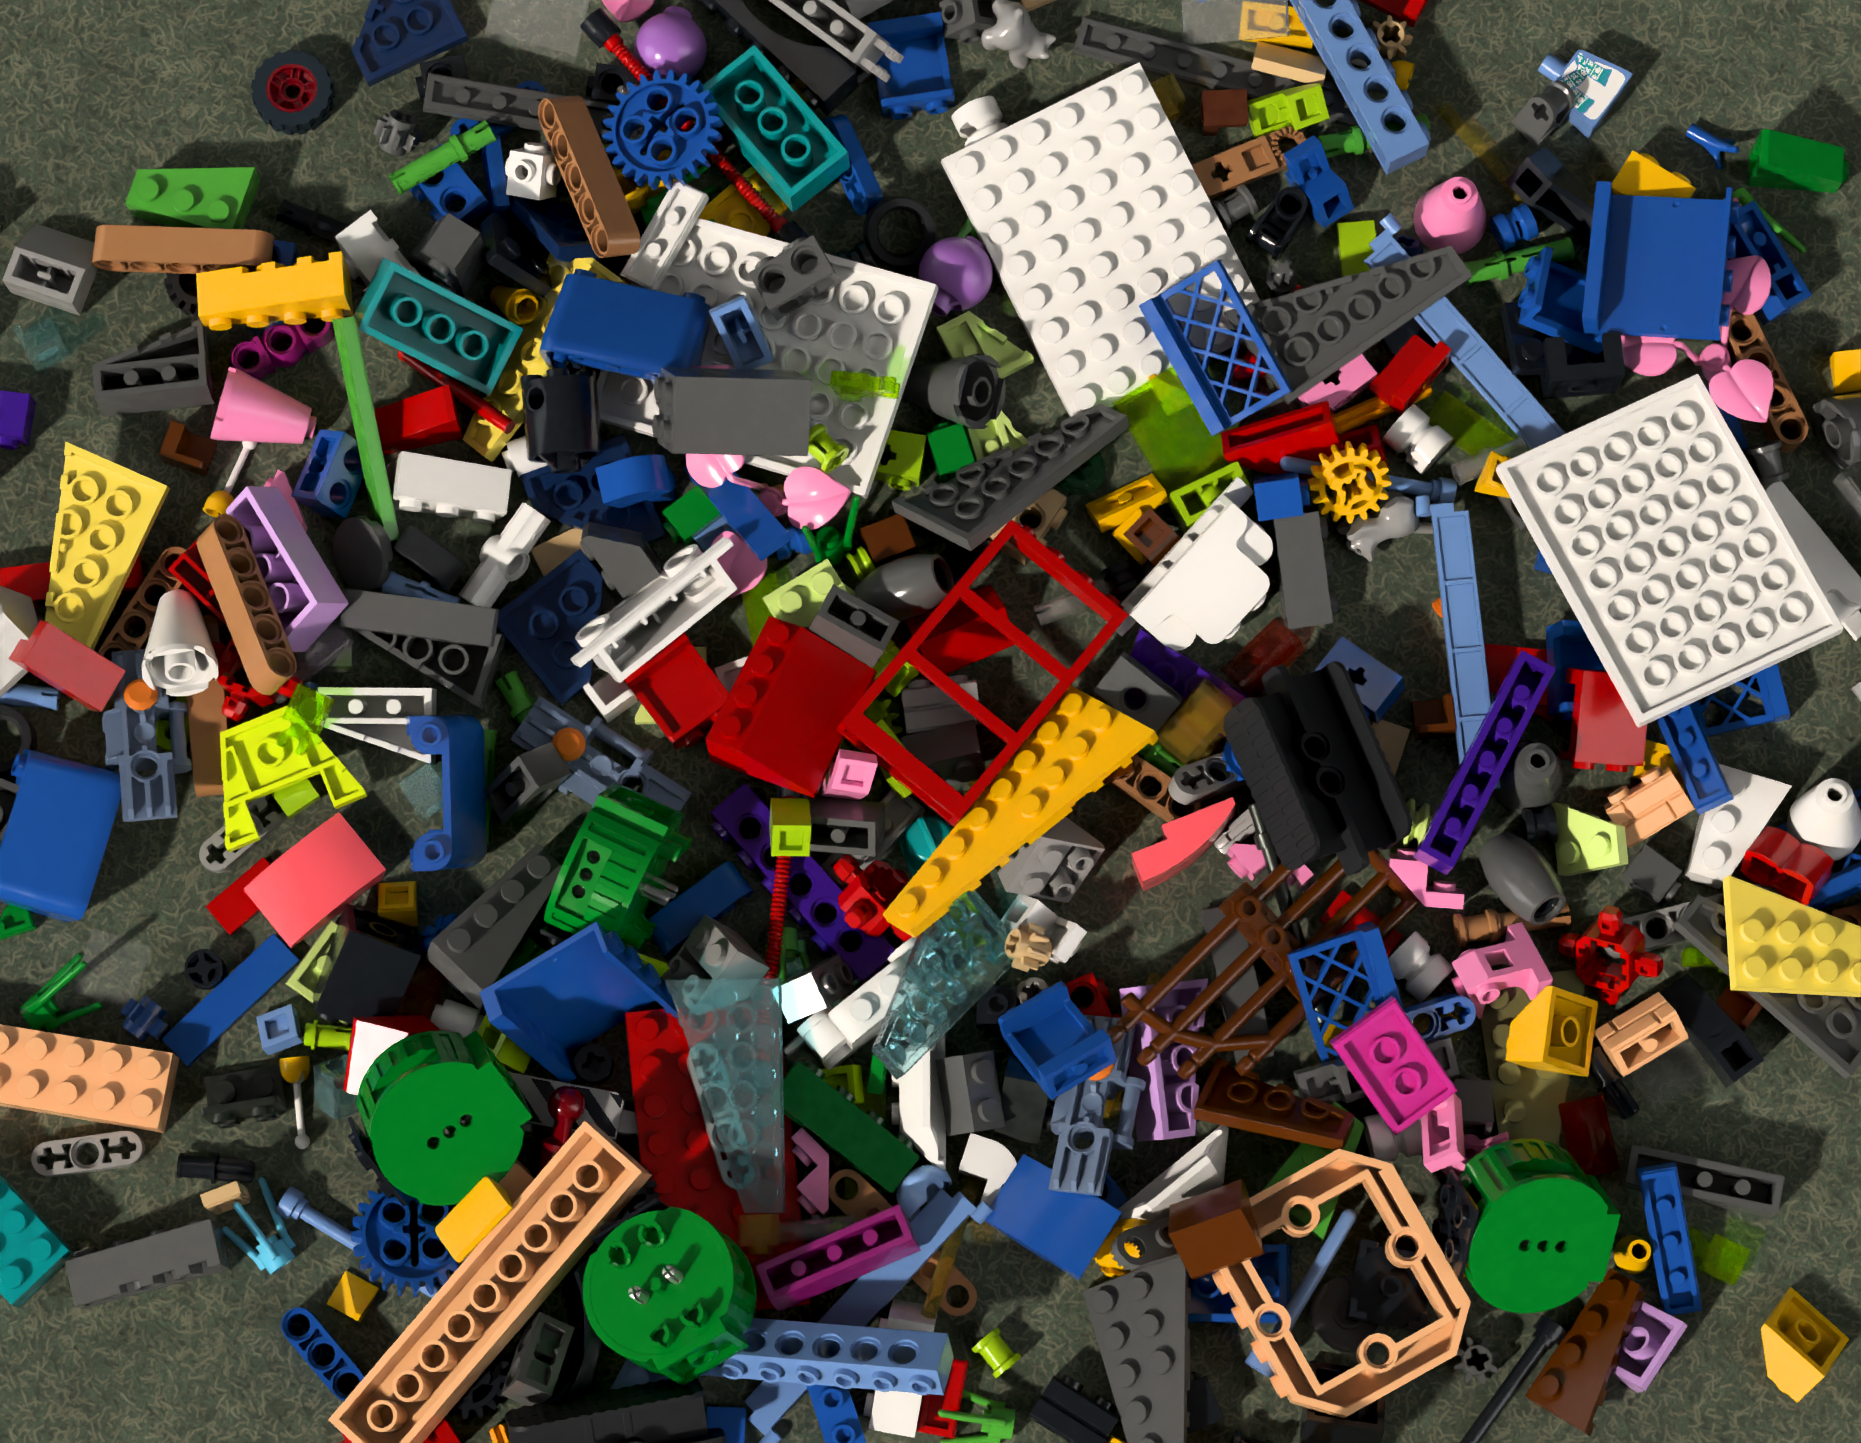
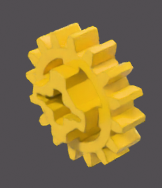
M1346 441L1345 449L1339 451L1335 444L1331 445L1332 455L1328 457L1326 454L1320 453L1318 456L1322 463L1321 466L1311 465L1310 467L1313 476H1315V478L1308 479L1307 481L1310 490H1313L1310 493L1314 504L1319 503L1318 508L1322 515L1331 511V517L1335 522L1342 515H1345L1348 524L1353 523L1354 515L1357 514L1363 520L1368 519L1366 511L1371 508L1378 512L1380 508L1377 500H1387L1389 497L1383 488L1391 485V480L1386 475L1389 469L1385 461H1380L1381 457L1377 450H1373L1368 454V448L1365 443H1361L1358 449L1354 450L1351 442ZM1366 466L1373 472V481L1366 476ZM1325 484L1329 485L1330 489H1333V498L1327 495Z

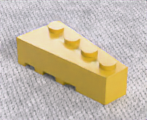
M342 251L329 253V260L317 261L312 256L299 257L294 266L288 267L275 261L261 263V265L256 267L255 272H249L248 268L240 266L196 273L198 317L203 326H209L211 330H228L234 324H247L248 327L261 328L268 326L269 322L284 321L285 324L299 325L306 323L307 319L321 318L322 321L332 322V319L353 315L351 272Z

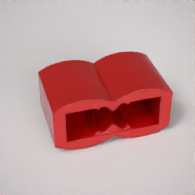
M1766 826L1746 850L1740 870L1752 881L1763 886L1774 887L1784 897L1808 905L1829 879L1834 860L1823 850L1809 844L1800 843L1788 832L1776 827Z

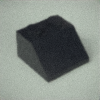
M1309 1361V1366L1320 1385L1353 1368ZM1385 1396L1346 1418H1340L1302 1406L1299 1443H1381L1384 1434Z

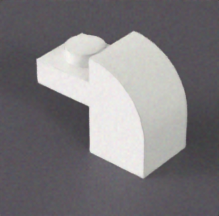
M1018 894L998 923L1009 933L1015 928L1018 929L1020 924L1027 926L1029 923L1044 927L1045 932L1043 936L1049 937L1052 942V954L1049 961L1058 964L1059 961L1066 963L1078 951L1081 940L1087 933L1078 924L1058 917L1039 900Z
M970 1133L958 1173L987 1182L980 1203L984 1201L990 1206L1017 1163L1011 1152L999 1142Z

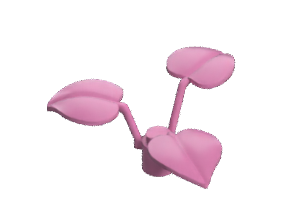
M1753 255L1728 260L1727 270H1733L1732 293H1725L1724 305H1730L1729 326L1722 327L1721 342L1705 347L1700 355L1695 354L1683 342L1675 341L1676 338L1621 335L1624 365L1633 372L1644 376L1664 374L1675 364L1677 360L1676 349H1680L1693 360L1694 365H1701L1703 375L1709 381L1710 395L1719 408L1744 420L1761 423L1767 422L1774 391V381L1770 370L1763 363L1751 359L1740 360L1732 367L1730 354L1727 350L1729 347L1728 335L1733 308L1741 314L1751 315L1760 310L1769 297L1771 274L1768 264L1762 257Z
M686 454L688 472L700 485L708 488L719 487L727 478L732 483L759 490L761 493L758 499L774 517L788 513L791 524L799 529L807 525L810 530H813L828 523L842 509L851 493V489L837 482L823 470L812 466L799 467L788 475L784 484L769 487L765 482L757 483L733 474V472L738 471L743 466L745 461L744 455ZM724 531L715 538L712 545L722 537L730 539L734 544L733 547L717 559L737 587V590L728 596L734 598L741 593L753 589L762 581L767 570V558L760 561L738 534L733 531Z

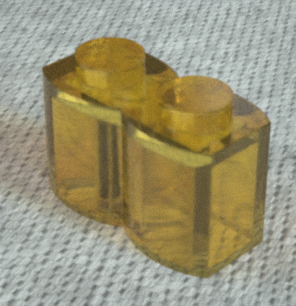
M1205 677L1156 733L1159 738L1158 742L1185 765L1205 759L1215 748L1211 744L1213 739L1219 733L1226 736L1224 732L1225 715L1237 704Z

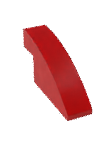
M1328 400L1221 432L1225 460L1232 463L1238 461L1240 466L1263 473H1288L1289 471H1285L1280 467V460L1284 456L1321 462L1318 456L1320 453L1326 454L1329 457L1332 455L1331 445L1335 444L1339 451L1345 449L1346 441L1351 442L1354 450H1357L1361 443L1366 444L1368 454L1373 450H1377L1381 457L1380 461H1385L1388 467L1385 445L1377 424L1341 435ZM1366 466L1365 470L1372 472V470ZM1298 473L1299 478H1315V476Z

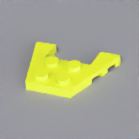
M291 704L220 732L221 770L224 791L223 813L226 834L225 846L229 853L261 840L247 805L249 802L315 775L321 774L335 809L367 797L365 789Z

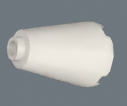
M174 589L163 594L159 599L141 665L142 678L149 688L155 690V686L166 689V695L190 696L203 692L209 688L208 682L213 678L216 681L219 663L196 597L188 591Z
M1830 778L1799 796L1788 812L1787 831L1800 843L1809 844L1823 850L1834 861L1840 860L1852 853L1861 840V811L1850 785L1841 779Z

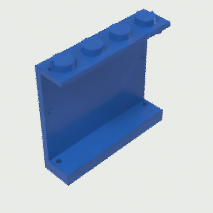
M1596 181L1582 313L1584 333L1603 334L1620 332L1621 335L1720 341L1721 326L1728 327L1730 317V305H1724L1725 293H1732L1733 270H1727L1728 258H1735L1736 236H1730L1731 224H1738L1740 202L1733 201L1732 187L1726 188V199L1716 200L1613 195L1612 182Z
M597 921L479 992L490 1023L561 1082L569 1083L578 1077L569 1053L625 1020V1013L641 1011L657 1001L663 1006L667 1014L670 1013L675 1018L681 1016L675 1002L679 999V995L674 985L668 979L663 981L652 964L648 963L645 965L633 947L627 949L615 931L608 932Z

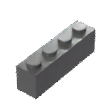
M1633 1144L1625 1149L1619 1187L1641 1191L1637 1168L1676 1162L1682 1199L1685 1201L1771 1218L1779 1213L1785 1176Z

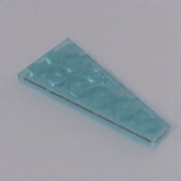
M976 890L963 893L948 907L949 911L916 938L871 1049L896 1080L905 1075L1012 966L1014 959L1008 958L1004 949L1005 941L1010 931Z
M781 978L665 980L668 992L671 993L677 1010L676 1015L680 1027L684 1030L690 1048L689 1053L708 1109H711L719 1141L723 1144L730 1164L729 1170L744 1213L785 1212Z

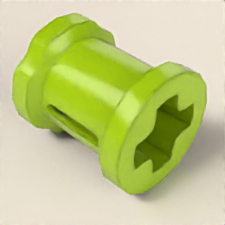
M819 423L809 430L808 452L822 464L821 469L828 474L843 463L848 455L849 448L845 444L839 445L826 433L827 428L822 423Z
M998 1327L971 1348L975 1354L980 1353L994 1370L992 1375L995 1379L1022 1358L1019 1352L1014 1353L1000 1337L1001 1331Z

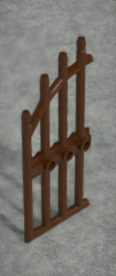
M1378 849L1368 852L1370 864L1378 873L1301 946L1288 929L1345 872L1338 859L1286 911L1277 917L1264 900L1295 871L1287 869L1280 863L1254 889L1245 881L1224 899L1225 901L1219 908L1225 914V917L1141 999L1132 992L1125 995L1120 1002L1128 1011L1117 1021V1025H1113L1106 1033L1110 1036L1112 1045H1114L1124 1037V1033H1128L1140 1020L1156 1030L1159 1034L1136 1058L1143 1067L1156 1059V1055L1158 1053L1161 1054L1173 1041L1198 1048L1190 1056L1191 1058L1186 1060L1177 1071L1178 1075L1184 1080L1191 1077L1197 1071V1068L1205 1064L1216 1052L1250 1050L1248 1055L1243 1056L1235 1067V1070L1243 1076L1249 1073L1256 1063H1259L1306 1017L1287 952L1334 937L1387 884L1400 898L1401 902L1377 925L1382 940L1410 915L1421 902L1392 870L1389 862ZM1237 928L1250 946L1172 1022L1167 1021L1152 1010L1219 943ZM1355 946L1340 962L1351 967L1358 955L1357 947ZM1314 954L1298 959L1302 973L1313 979L1316 978L1321 969L1312 959L1315 956ZM1259 957L1275 973L1211 1036L1186 1029ZM1335 966L1327 975L1325 974L1321 983L1334 989L1346 978L1348 971ZM1305 981L1306 986H1307V989H1308V992H1309V990H1310L1312 984L1309 983V982H1307V981ZM1284 985L1299 1001L1268 1033L1234 1035ZM1318 988L1311 1001L1313 1009L1329 992Z

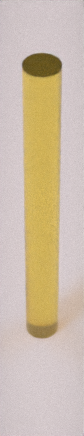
M1449 103L1443 105L1437 113L1519 204L1525 203L1505 183L1512 175L1508 168ZM1530 208L1535 220L1542 215Z
M967 1176L961 1193L974 1204L981 1181L976 1177ZM969 1217L943 1245L921 1314L927 1318L935 1319Z

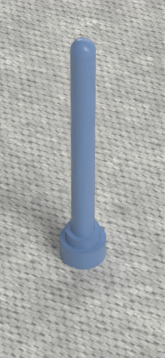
M1284 456L1280 460V467L1283 470L1313 476L1310 470L1311 465L1321 466L1322 464L1318 461ZM1366 471V476L1373 481V472ZM1388 475L1391 485L1383 487L1386 490L1418 496L1427 495L1433 504L1454 503L1457 483L1455 479L1444 477L1425 482Z
M293 1186L288 1188L276 1207L275 1213L285 1219L293 1218L298 1221L300 1218L351 1250L360 1244L351 1241L352 1231L309 1206V1201L304 1198L305 1194ZM385 1253V1255H386L389 1259H391V1260H398V1259H396L395 1257L391 1256L390 1254ZM434 1283V1294L432 1295L429 1294L425 1286L420 1287L419 1291L433 1298L441 1289V1286Z
M1346 1209L1342 1212L1285 1308L1291 1318L1290 1331L1355 1223L1357 1215L1354 1210ZM1278 1320L1271 1334L1279 1331L1280 1320ZM1251 1350L1245 1363L1269 1378L1272 1377L1274 1373L1268 1362L1266 1361L1261 1364L1254 1351Z

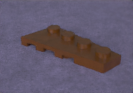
M1219 1057L1194 1107V1119L1333 1150H1344L1354 1126V1114L1311 1096L1306 1099L1293 1094L1292 1088L1281 1083L1276 1087L1260 1081L1259 1074L1252 1071L1241 1076L1236 1070L1230 1068L1228 1061Z
M1610 1268L1603 1282L1599 1284L1525 1395L1537 1406L1589 1437L1595 1426L1592 1421L1597 1408L1603 1405L1607 1391L1605 1387L1611 1371L1616 1370L1620 1360L1619 1350L1624 1337H1628L1646 1292L1641 1285Z

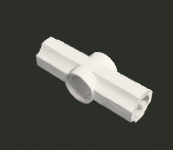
M522 502L500 535H493L484 543L479 555L481 563L459 595L474 606L491 608L508 582L518 580L526 572L530 562L528 553L551 521Z

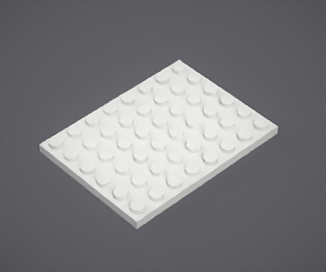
M1140 62L941 160V164L980 241L984 244L985 251L1070 417L1098 404H1104L1112 408L1150 389L1151 385L1148 377L1153 374L1158 375L1162 372H1170L1173 375H1177L1139 307L1142 303L1158 296L1217 260H1221L1246 306L1260 301ZM1215 271L1204 277L1200 293L1219 298L1222 283ZM1196 283L1186 289L1194 291ZM1177 293L1168 299L1175 313L1188 317L1192 296ZM1226 294L1225 300L1232 302L1228 294ZM1199 299L1194 319L1213 323L1217 303ZM1223 306L1219 326L1234 330L1223 314L1224 311L1234 308ZM1180 321L1185 329L1186 322ZM1192 324L1189 338L1193 345L1206 349L1211 329ZM1217 331L1212 351L1222 353L1232 348L1236 336ZM1198 353L1201 360L1203 361L1204 355Z
M698 218L657 291L683 296L685 292L699 294L706 298L705 303L710 305L711 308L744 295L757 314L774 357L773 361L755 369L795 370L812 380L809 430L813 426L822 423L827 428L826 433L839 445L845 444L849 448L848 455L837 469L828 473V475L851 489L850 494L867 499L939 289L938 286L934 283L825 253L842 283L781 319L776 320L748 273L754 270L755 265L762 259L769 256L776 257L786 251L790 243ZM807 260L802 265L801 271L808 272L813 270L818 260ZM785 278L773 280L769 290H779L784 285ZM711 319L700 366L729 365L737 369L713 319ZM601 369L597 380L600 422L653 437L654 415H659L660 400L655 399L652 381ZM809 452L808 456L744 455L745 464L786 476L799 467L812 466L821 469L822 465Z
M1699 374L1693 375L1507 460L1496 467L1500 480L1638 728L1841 634L1844 629Z

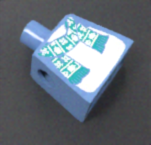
M1581 49L1577 50L1568 64L1552 53H1549L1537 70L1552 81L1559 80L1565 82L1573 90L1575 105L1565 118L1588 139L1625 90L1633 75L1628 70Z

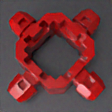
M231 638L228 646L212 642L219 663L218 683L231 693L230 696H226L222 705V714L238 722L244 717L249 708L247 706L248 701L264 707L274 703L279 694L289 698L299 697L304 684L295 675H292L272 695H263L252 687L248 688L236 683L237 679L233 675L235 672H239L242 661L233 638Z
M845 854L833 866L836 875L841 881H846L849 884L838 896L839 906L845 912V922L851 928L861 929L866 935L877 938L891 927L894 930L893 933L906 942L912 936L887 922L883 913L908 884V876L901 869H893L887 862L875 860L866 869L862 870L859 867L860 863L853 857Z
M1605 906L1599 913L1598 920L1593 922L1582 936L1567 933L1563 934L1558 941V951L1564 956L1576 960V975L1585 985L1597 987L1598 995L1602 1003L1615 1005L1620 1000L1623 991L1629 988L1639 975L1654 978L1658 977L1663 970V959L1656 954L1645 951V936L1636 926L1623 923V915L1620 909L1615 906ZM1611 945H1614V951L1619 952L1620 958L1626 960L1622 965L1613 962L1610 966L1606 965V959L1601 958V952H1597L1596 949L1599 946L1609 948Z

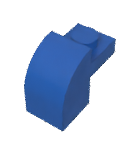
M1314 135L1283 154L1289 170L1285 173L1289 185L1301 189L1306 194L1308 199L1307 211L1323 228L1354 209L1346 183L1330 169L1322 143Z
M664 455L634 456L595 468L602 502L605 505L621 509L645 500L658 504L676 501L673 490L676 486L675 477L666 464Z

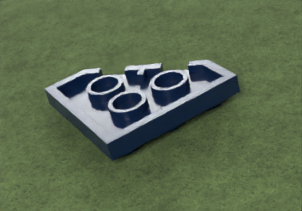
M371 0L364 17L365 22L359 38H356L352 53L370 87L468 41V37L450 0Z
M509 195V209L557 260L570 262L577 258L606 259L599 258L594 253L575 207L571 208L566 204L555 202L556 197L534 200ZM635 221L641 239L646 228L640 222Z
M624 434L602 442L603 454L592 458L579 472L554 474L551 473V467L546 465L520 475L533 509L545 517L583 530V525L593 522L642 532L649 544L666 538V534L651 501L645 500L621 509L605 505L602 502L595 468L633 457Z
M581 549L500 610L497 628L561 707L584 690L582 686L588 682L591 685L594 660L591 659L580 668L574 665L570 658L583 649L575 639L577 633L587 623L600 616L604 579Z

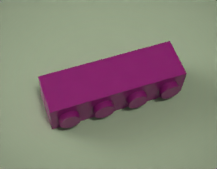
M898 1204L759 1264L756 1268L770 1303L779 1312L921 1251L907 1215Z

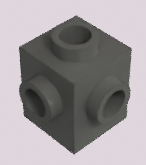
M943 0L939 2L944 37L960 40L962 44H974L981 41L983 31L997 23V17L992 10L995 0Z

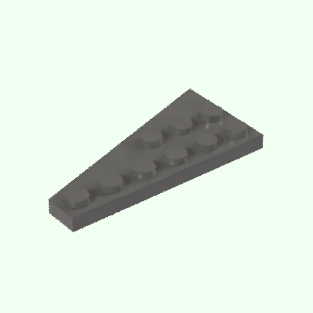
M1448 246L1413 256L1400 262L1375 267L1369 271L1296 290L1283 296L1258 301L1246 307L1293 389L1292 392L1282 397L1287 405H1289L1470 280L1473 275L1454 248ZM1237 310L1224 311L1223 314L1234 330L1237 331L1240 321V315ZM1245 326L1243 333L1250 334ZM1242 338L1246 347L1257 360L1259 349L1255 342ZM1263 359L1262 366L1268 367L1265 360ZM1265 373L1270 379V381L1273 383L1275 388L1279 390L1280 387L1277 381L1275 380L1274 376L1272 374Z
M1098 404L1062 421L1061 429L1046 436L1038 432L1027 437L1028 444L1012 451L1008 446L956 470V477L938 485L933 481L922 486L923 493L908 500L902 495L892 500L894 512L972 551L1130 427L1127 415L1104 404Z

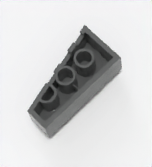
M203 1218L191 1221L186 1226L173 1230L172 1228H164L150 1232L149 1237L135 1240L134 1237L112 1242V1247L105 1250L97 1251V1247H92L74 1252L75 1258L65 1261L75 1307L82 1309L231 1270L221 1225L210 1218Z

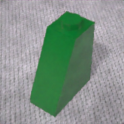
M1762 129L1749 152L1748 186L1836 193L1842 182L1846 183L1848 180L1849 161L1844 160V147L1770 129Z

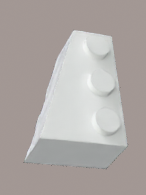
M371 210L335 236L351 272V278L355 280L357 277H360L367 287L363 290L364 294L383 257L420 275L415 267H412L398 250L399 246L393 238L389 239L379 227L377 217Z
M1719 764L1734 799L1699 816L1683 879L1720 889L1723 886V879L1728 875H1732L1745 856L1746 850L1758 837L1792 785Z

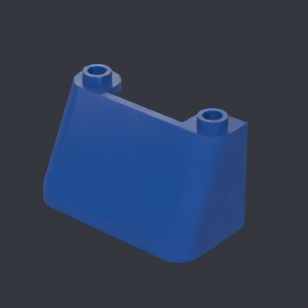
M575 269L574 274H566L539 350L547 366L566 368L567 361H570L573 368L581 369L582 365L648 379L652 381L653 385L655 378L661 377V367L694 368L700 366L712 319L709 312L712 308L705 303L706 298L704 296L685 292L683 296L599 279L596 278L597 275L584 269Z
M465 714L406 716L407 735H410L411 743L415 749L424 754H442L444 829H428V833L423 834L416 840L413 849H410V868L413 872L437 871L477 865L486 855L487 849L483 727L478 719Z
M25 749L23 754L16 756L11 770V775L16 777V785H19L0 845V902L64 922L79 921L89 904L121 800L120 774L62 757Z

